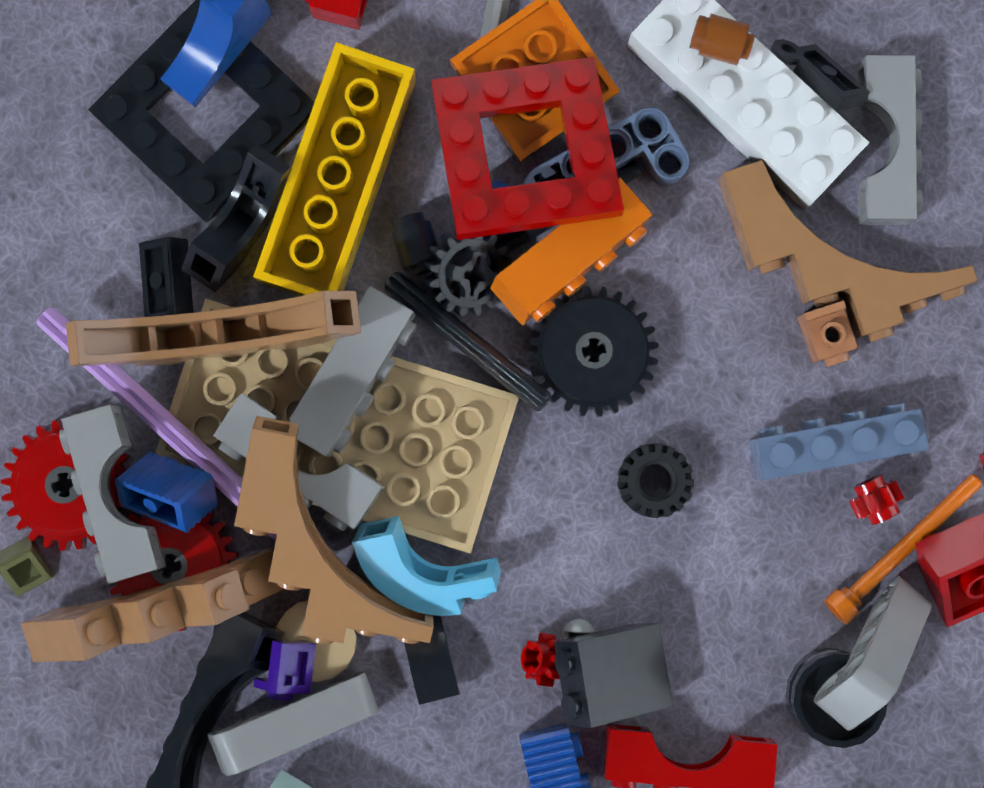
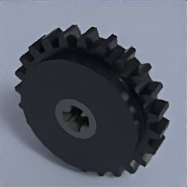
M585 286L583 297L578 298L576 293L568 297V302L565 304L561 299L556 298L553 301L556 305V310L550 312L544 318L547 320L546 323L535 322L533 325V329L540 333L539 338H529L528 344L536 347L537 353L528 355V361L538 362L539 367L533 370L531 375L532 377L543 376L545 381L541 386L546 390L550 388L554 392L550 402L553 404L562 398L566 401L564 405V411L566 412L573 405L579 406V414L582 417L586 415L588 408H594L596 417H601L603 407L608 406L610 411L615 414L619 412L618 401L622 400L627 406L632 405L633 400L630 393L633 391L636 394L643 395L645 389L640 384L641 380L652 381L654 378L646 369L647 366L658 364V359L650 357L649 351L657 349L659 344L657 342H648L647 337L655 331L654 326L643 327L641 322L647 317L646 312L638 315L632 312L636 301L632 300L626 306L620 303L622 299V292L620 291L611 299L607 297L606 287H601L598 296H592L590 287ZM590 341L597 342L596 348L602 346L604 351L603 354L599 355L596 363L589 362L590 356L584 358L582 350L589 346Z

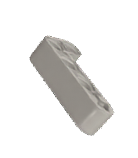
M900 576L892 579L877 597L847 664L821 686L815 695L814 703L846 730L854 729L884 707L900 686L932 608V603Z
M364 671L247 720H237L235 724L221 729V727L217 728L207 735L222 774L231 776L378 713L379 708Z

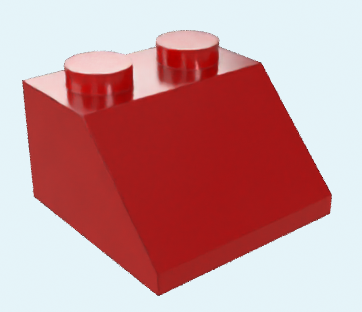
M983 513L976 517L967 518L958 525L942 532L931 534L924 540L915 543L918 566L947 628L984 612Z

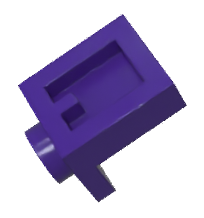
M273 640L268 678H254L253 687L268 691L267 697L270 699L283 701L292 700L293 694L310 693L316 643L310 641Z

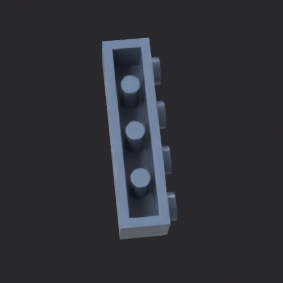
M902 403L881 407L883 416L867 418L866 410L842 414V423L826 426L825 418L800 422L801 431L786 433L784 425L760 429L761 438L749 440L756 480L773 479L929 450L922 410L908 411L907 404Z

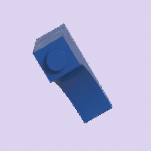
M200 0L193 28L181 51L160 78L162 82L196 108L272 16L267 1Z

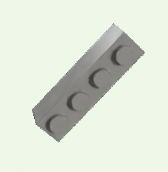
M369 286L358 305L361 334L337 339L288 421L299 424V441L326 457H331L334 451L341 454L353 434V432L348 430L349 425L356 415L360 418L365 415L374 399V396L369 394L377 379L382 382L386 380L396 362L390 357L398 344L406 346L417 328V325L412 322L415 317L412 310Z

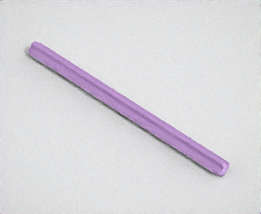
M48 308L39 316L36 323L69 353L66 323L70 321L55 308ZM118 365L83 366L194 468L203 469L213 476L215 487L238 507L242 477ZM269 533L268 535L276 541L277 534Z

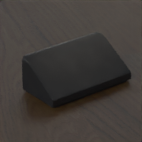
M165 237L139 243L145 317L194 313L191 276L181 270L188 252V239Z

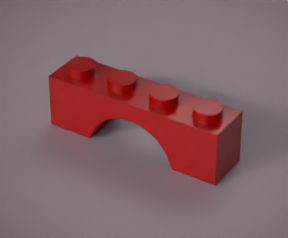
M608 723L603 775L605 780H612V786L617 788H636L637 783L653 784V788H774L778 744L771 738L730 735L723 748L709 760L696 764H684L671 760L657 748L652 732L648 727Z

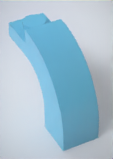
M399 516L360 524L352 541L358 561L371 583L387 598L409 610L435 616L460 615L465 598L482 599L493 592H497L501 576V569L497 558L458 566H440L430 563L421 558L408 543Z

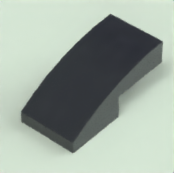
M433 615V632L430 643L421 641L416 644L404 643L419 705L460 694L441 616Z

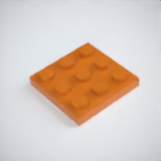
M534 0L450 59V64L459 76L594 57L603 104L620 92L558 0ZM560 107L488 117L519 163L564 132Z

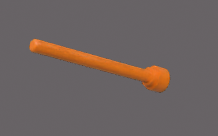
M969 475L850 588L843 587L840 591L835 589L823 600L825 605L841 622L846 625L849 624L859 614L857 609L862 605L861 600L916 549L915 543L931 535L982 487L981 480L975 475Z

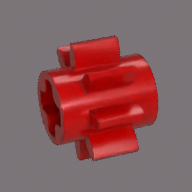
M882 474L853 487L858 497L850 500L849 503L857 519L868 517L871 524L875 525L900 513L896 502L905 497L896 480L885 482Z
M539 633L538 641L528 640L521 653L520 660L521 666L526 672L525 678L536 680L538 686L553 687L554 680H560L555 667L556 652L554 641L558 640H556V635Z

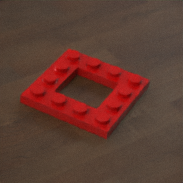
M594 57L431 80L457 240L623 216L624 206ZM560 107L573 177L492 189L480 119Z

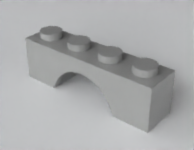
M866 55L857 65V81L870 91L861 107L872 111L884 123L890 138V152L883 169L879 173L867 177L858 185L859 225H908L917 219V214L921 213L923 206L922 191L917 190V174L922 169V151L916 149V134L920 133L922 126V112L920 109H916V93H919L922 82L921 70L916 69L915 55Z
M241 393L213 436L222 442L219 446L221 451L240 462L243 456L247 458L251 431L256 416L282 420V418L249 396ZM349 463L331 473L323 475H312L298 469L300 488L306 506L309 508L314 502L327 512L323 518L342 531L347 526L353 529L358 528L385 487Z
M110 404L61 419L64 430H60L59 437L64 452L67 455L71 454L75 470L71 471V479L76 493L83 495L87 511L83 512V522L87 533L90 536L94 535L99 552H95L94 559L100 576H106L107 582L110 584L166 567L155 526L140 525L130 521L116 508L111 497L109 485L112 469L119 457L131 447L121 407Z

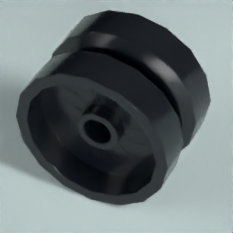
M832 648L810 652L795 664L787 679L786 700L791 715L810 737L826 746L848 748L864 743L879 730L886 716L887 704L854 729L846 730L814 703L815 695L821 686L847 664L851 653L845 650Z

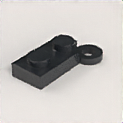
M778 39L774 41L770 49L784 64L796 65L793 73L836 111L862 106L870 93L869 90L816 44L799 47L791 41Z

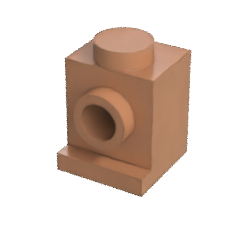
M844 300L797 317L813 363L824 360L826 367L850 360L848 352L858 348L845 312L846 305ZM827 328H834L838 336L836 342L833 343L826 339L825 332Z

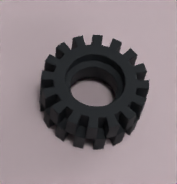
M658 443L647 444L633 450L622 461L623 463L617 474V486L623 502L632 511L650 518L668 517L673 515L672 513L680 511L684 507L683 504L686 500L690 499L692 495L690 493L691 487L694 486V479L691 476L693 470L691 465H688L686 462L687 458L682 453L677 452L675 448ZM652 464L664 467L671 478L668 491L659 497L648 496L642 491L639 484L641 472Z

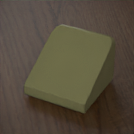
M29 536L0 551V575L17 597L54 578L36 541H30L28 539Z

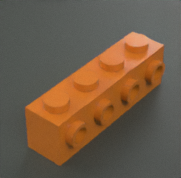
M621 178L618 180L624 206L623 216L560 225L495 277L490 289L522 326L532 318L536 322L541 321L556 307L553 303L556 298L563 293L568 297L572 296L587 282L584 278L587 273L594 268L598 272L603 271L618 257L615 253L618 248L623 244L631 248L648 233L644 227L653 214Z

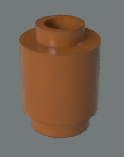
M711 13L709 17L699 15L689 48L698 50V55L737 66L740 58L748 60L755 35L748 33L749 24Z

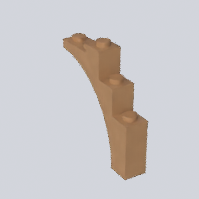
M763 160L723 172L718 179L748 271L760 268L762 275L784 268L783 260L787 259L802 305L814 301L815 307L820 308L840 301L838 293H841L856 338L868 335L870 342H874L895 335L892 327L904 323L900 307H902L904 314L928 307L926 299L933 296L941 295L944 302L967 294L965 286L978 281L973 265L944 272L906 273L874 267L844 255L819 239L794 216L775 189Z
M320 291L268 303L196 313L124 319L74 320L66 323L70 366L172 365L197 358L235 357L266 349H297L361 334L356 291Z
M256 416L251 431L234 526L244 528V531L252 535L277 534L268 582L277 583L279 587L286 590L310 589L301 636L310 637L313 641L321 644L344 643L346 628H349L364 636L382 634L396 637L401 642L416 644L420 641L430 643L433 632V615L418 613L400 606L387 598L379 590L373 588L344 565L327 546L310 517L300 488L296 457L299 424Z
M275 545L220 567L164 585L102 601L55 608L21 623L32 660L33 662L89 660L122 644L152 643L184 627L217 625L249 610V605L284 590L277 583L268 582Z

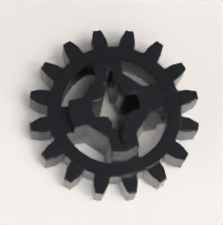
M456 231L455 238L453 239L443 233L441 239L444 245L441 248L436 246L430 247V251L436 255L434 261H424V266L432 271L431 275L423 278L424 283L430 287H435L429 293L430 297L437 302L441 301L440 306L446 311L451 312L454 309V312L461 317L466 316L468 308L476 316L481 315V305L483 304L492 309L495 308V301L493 300L495 293L490 288L495 277L513 263V260L502 256L508 250L507 246L499 241L496 242V235L457 240ZM484 249L489 255L491 266L486 263L487 254L483 252ZM445 277L450 278L452 281L450 288L454 290L453 294L447 287Z

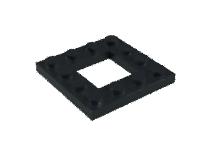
M195 0L88 110L207 223L225 205L230 197L248 151L258 144L271 154H274L310 117L314 101L250 41L225 71V74L259 107L203 164L148 112L170 90L160 78L181 51L193 28L200 5V0Z

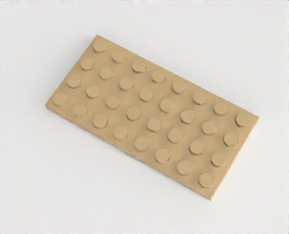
M205 299L201 312L234 307ZM337 339L297 349H266L235 357L197 358L185 361L169 412L243 478L246 457L243 456L239 462L219 449L222 442L213 436L239 395L242 393L249 396L281 417L282 421L288 422ZM391 356L390 358L396 361L391 372L384 382L378 379L369 392V394L374 396V399L362 418L356 415L349 425L348 430L353 432L341 454L334 451L331 457H326L298 440L296 454L298 469L312 475H323L339 469L346 463L352 464L385 486L363 521L371 522L399 516L405 534L471 554L519 397L510 392ZM160 438L156 450L160 457L164 455V457L177 460L180 464L184 463L186 466L190 465L193 467L164 439Z

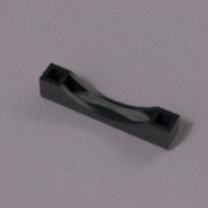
M245 612L214 626L211 642L205 655L197 665L195 679L188 694L181 702L179 716L172 732L167 736L163 744V753L155 771L147 781L146 788H199L202 757L209 739L207 734L212 731L220 714L233 697L254 678L269 670L272 641L282 640L285 632Z

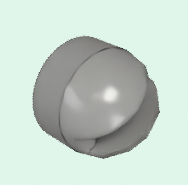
M574 618L563 627L562 639L569 638V632L590 634L594 633L595 630L587 620Z

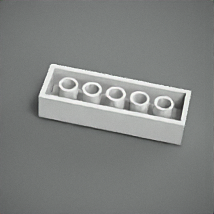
M662 0L631 33L627 47L752 163L763 160L771 180L803 210L807 209L870 142L758 39L754 38L748 60L740 58L737 66L698 55V50L689 48L699 15L709 17L711 13L736 20L715 0Z

